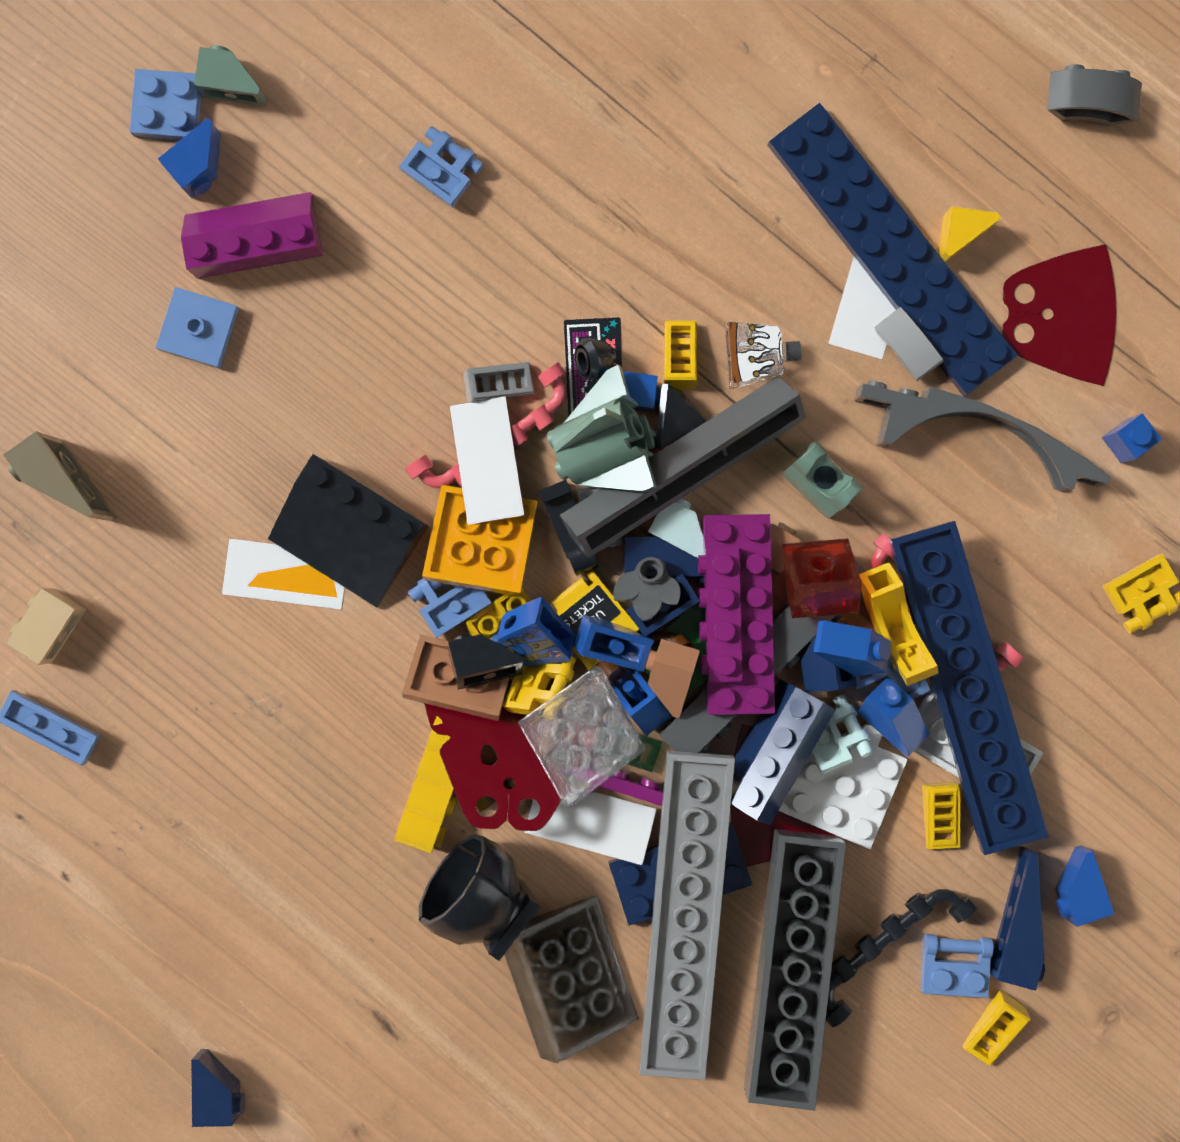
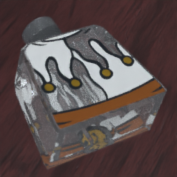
M728 322L725 327L729 389L771 380L777 376L780 377L784 373V362L801 360L800 341L782 342L781 327Z

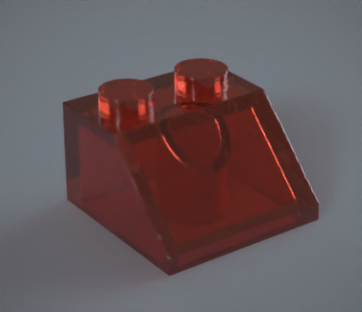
M848 538L783 544L786 594L792 618L859 613L862 582Z

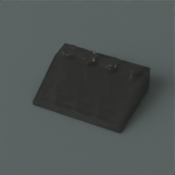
M591 896L533 917L504 954L541 1059L558 1064L639 1019L596 896Z

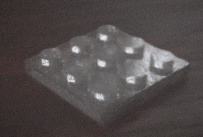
M595 666L518 722L562 802L570 808L646 750L602 667Z

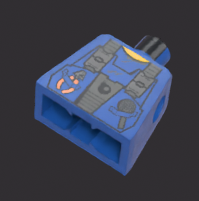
M539 597L506 612L502 617L498 634L494 635L491 640L520 655L523 665L530 666L569 661L576 634L542 597Z

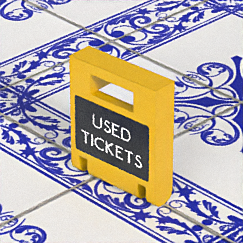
M592 570L586 574L593 584L588 586L580 578L551 601L558 610L557 614L576 635L583 615L609 621L635 632L640 631L638 626L621 605L614 600L613 595ZM573 646V651L589 671L598 665L600 660L581 656Z

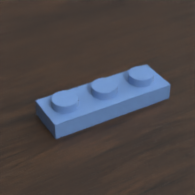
M17 690L10 691L0 710V723L81 766L87 764L102 736Z

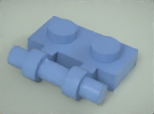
M431 126L427 130L425 137L433 142L432 145L427 148L418 141L399 168L404 174L453 208L471 184L470 179L463 172L469 168L478 175L483 169L484 163L475 158L476 154L469 148L463 149L452 141L453 137L446 131L440 132ZM446 151L456 161L453 165H450L440 157L441 153Z
M423 578L417 582L418 585L408 591L414 602L424 596L430 604L419 611L436 638L492 604L484 590L453 585L454 589L439 598L435 589L442 586L443 583L425 581Z

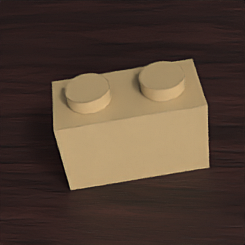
M41 588V590L36 591L30 597L27 603L28 610L23 618H19L12 625L9 631L11 636L6 642L8 646L38 665L52 664L87 610L54 588Z

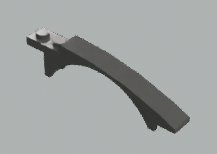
M868 381L867 384L863 383L857 388L854 401L885 408L876 446L887 448L911 428L929 420L953 416L973 417L1004 427L1023 440L1043 463L1055 490L1075 489L1076 482L1096 487L1110 484L1111 477L1082 455L1041 429L985 403L931 386L922 391L921 397H918L919 393L910 389L902 388L899 389V392L889 390L885 383L878 381Z

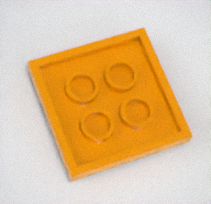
M441 485L422 574L423 580L520 596L537 510V501L522 498L524 511L522 516L468 525L462 488Z

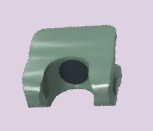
M815 441L807 447V452L783 472V476L820 513L830 518L838 511L844 509L864 487L853 476H849L827 455L828 452Z

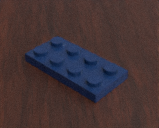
M729 821L722 895L752 885L731 821ZM659 845L646 848L642 865L618 858L608 861L629 926L651 919L653 916Z

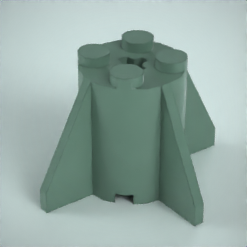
M620 365L608 369L566 421L547 433V439L554 449L558 460L555 463V468L561 479L569 478L574 484L584 487L647 492L656 488L648 459L653 453L648 450L655 447L657 432L650 428L644 414L638 416L633 409L638 404L629 395Z

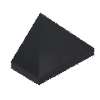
M662 384L655 444V449L660 451L706 422L683 391L669 384Z

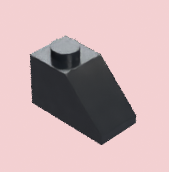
M463 634L457 636L452 641H448L449 658L458 690L522 675L523 662L521 656L481 634L474 636Z

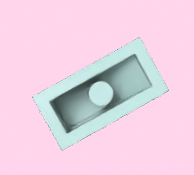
M681 498L656 515L647 534L652 537H659L698 558V555H704L702 531L696 512L690 510L692 504Z

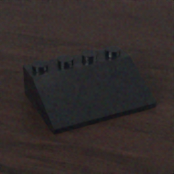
M312 454L296 479L268 540L378 608L429 526L325 460Z

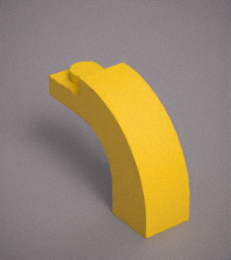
M890 562L859 574L862 595L873 627L878 634L891 641L889 661L894 669L897 668L906 685L909 686L938 674V666L920 638L911 619L906 603L904 585Z

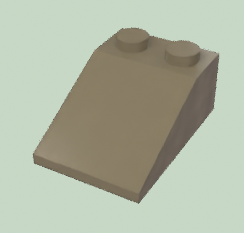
M36 431L3 454L9 462L7 466L8 471L17 481H22L87 517L106 521H113L117 518L62 439Z

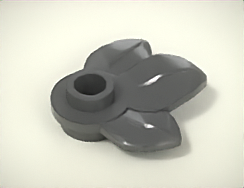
M647 557L637 564L634 571L621 575L615 585L613 597L615 601H632L636 615L645 622L658 614L662 603L678 605L680 587L678 582L668 575L667 567L662 560L655 557ZM653 570L658 574L655 578L649 579L645 576L648 571Z

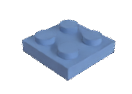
M135 69L130 133L134 137L181 140L199 125L201 94L194 86L196 73Z

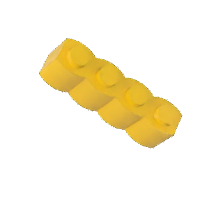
M437 716L433 725L442 724V720ZM431 730L394 839L395 842L430 854L435 846L441 848L447 833V829L442 827L445 816L452 817L458 800L457 797L453 796L454 789L440 756V749L450 739V736L437 734L433 730Z

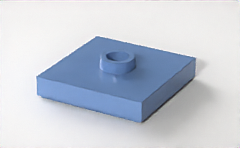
M175 287L156 349L220 369L239 307Z

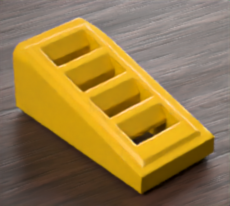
M665 321L664 384H669L680 390L696 389L697 321ZM671 334H690V338H671ZM671 347H690V350H671ZM671 360H690V364H671Z
M955 782L922 784L926 849L960 848V785ZM948 795V801L935 802V796ZM935 808H949V813L935 814ZM950 820V826L935 827V821ZM951 832V839L935 840V833Z
M1000 990L962 1044L963 1049L990 1067L1031 1020L1026 1007ZM1005 1011L1010 1013L1012 1016L1010 1017L1009 1015H1007ZM1000 1020L1006 1025L1003 1028L995 1022ZM988 1030L998 1035L996 1039L987 1033ZM980 1040H983L991 1047L989 1050H987L986 1048L978 1044V1042Z

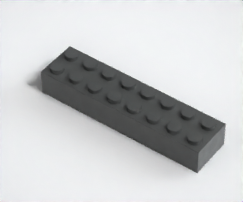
M774 828L744 1091L748 1103L815 1111L846 843L839 836Z

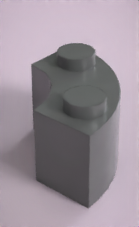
M1071 64L1066 66L1064 70L1051 72L1047 110L1061 121L1088 120L1098 122L1104 126L1138 121L1142 82L1131 77L1130 72L1127 70L1085 69L1083 65Z

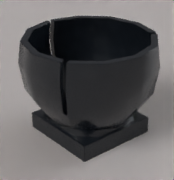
M473 834L460 841V845L457 844L449 852L430 878L419 903L418 920L431 933L458 945L483 943L488 954L500 961L541 906L526 883L518 878L513 858L496 842L484 836Z

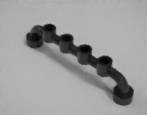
M937 889L925 897L920 893H916L905 902L904 905L908 911L900 918L895 913L889 915L879 925L883 929L881 934L875 939L870 934H867L855 944L854 947L859 952L848 960L845 955H841L833 961L831 970L834 973L830 977L826 1021L832 1028L840 1025L852 1012L843 999L837 1002L834 999V991L838 986L854 977L862 966L877 958L885 947L901 938L909 927L925 918L940 902H947L951 905L948 912L957 923H960L977 910L978 906L969 896L962 898L956 892L948 889Z

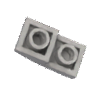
M901 307L875 326L876 333L896 354L897 360L917 382L943 362L942 357Z

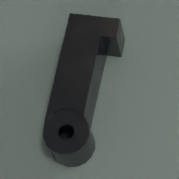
M565 479L539 490L575 575L579 576L597 568L598 564L595 555L588 558L571 538L560 516L575 506L567 480Z

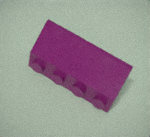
M311 192L191 213L184 216L181 243L186 270L197 279L323 256Z

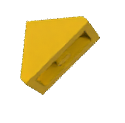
M952 206L943 216L938 254L946 262L994 226L1002 217L997 212Z

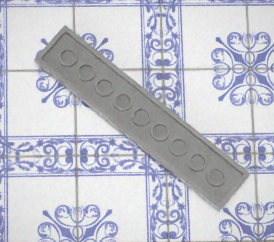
M667 751L640 1053V1075L705 1080L735 758L731 755Z

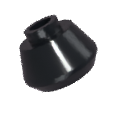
M592 338L581 339L574 352L578 373L589 382L599 380L615 363L613 348L608 346L605 341Z

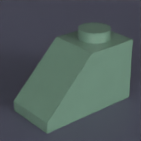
M213 45L211 48H199L194 86L203 98L266 106L267 99L232 51L219 45Z

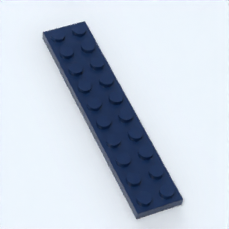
M818 103L769 141L767 146L895 310L901 307L931 342L943 359L939 366L963 397L1018 356L821 103Z
M946 522L889 539L899 577L904 585L905 597L914 626L938 666V674L929 678L981 852L984 855H988L1049 837L956 522Z

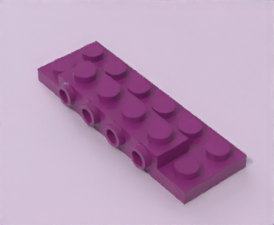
M770 514L704 515V555H698V574L704 575V588H699V608H705V622L699 623L700 642H706V655H700L701 675H706L707 714L775 713Z

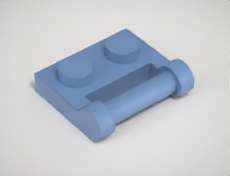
M925 934L922 950L921 992L934 995L989 998L990 964L993 955L992 939L980 937L979 940L937 938L935 934ZM937 951L977 954V961L936 959L935 954Z

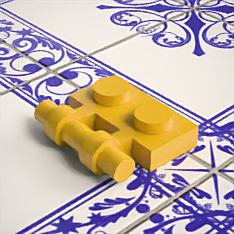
M1157 554L1102 586L1117 614H1124L1131 610L1133 618L1123 623L1124 628L1129 634L1138 629H1147L1153 625L1154 620L1163 615L1170 616L1177 612L1180 606V591L1171 595L1168 589L1179 583L1163 554ZM1156 596L1158 604L1146 610L1143 603Z
M571 656L569 661L561 662V664L522 665V675L514 677L502 706L511 713L535 716L539 705L542 704L544 707L541 716L553 719L556 710L560 709L563 704L564 697L562 695L566 684L570 683L574 676L573 667L576 659ZM550 678H554L550 691L546 690Z

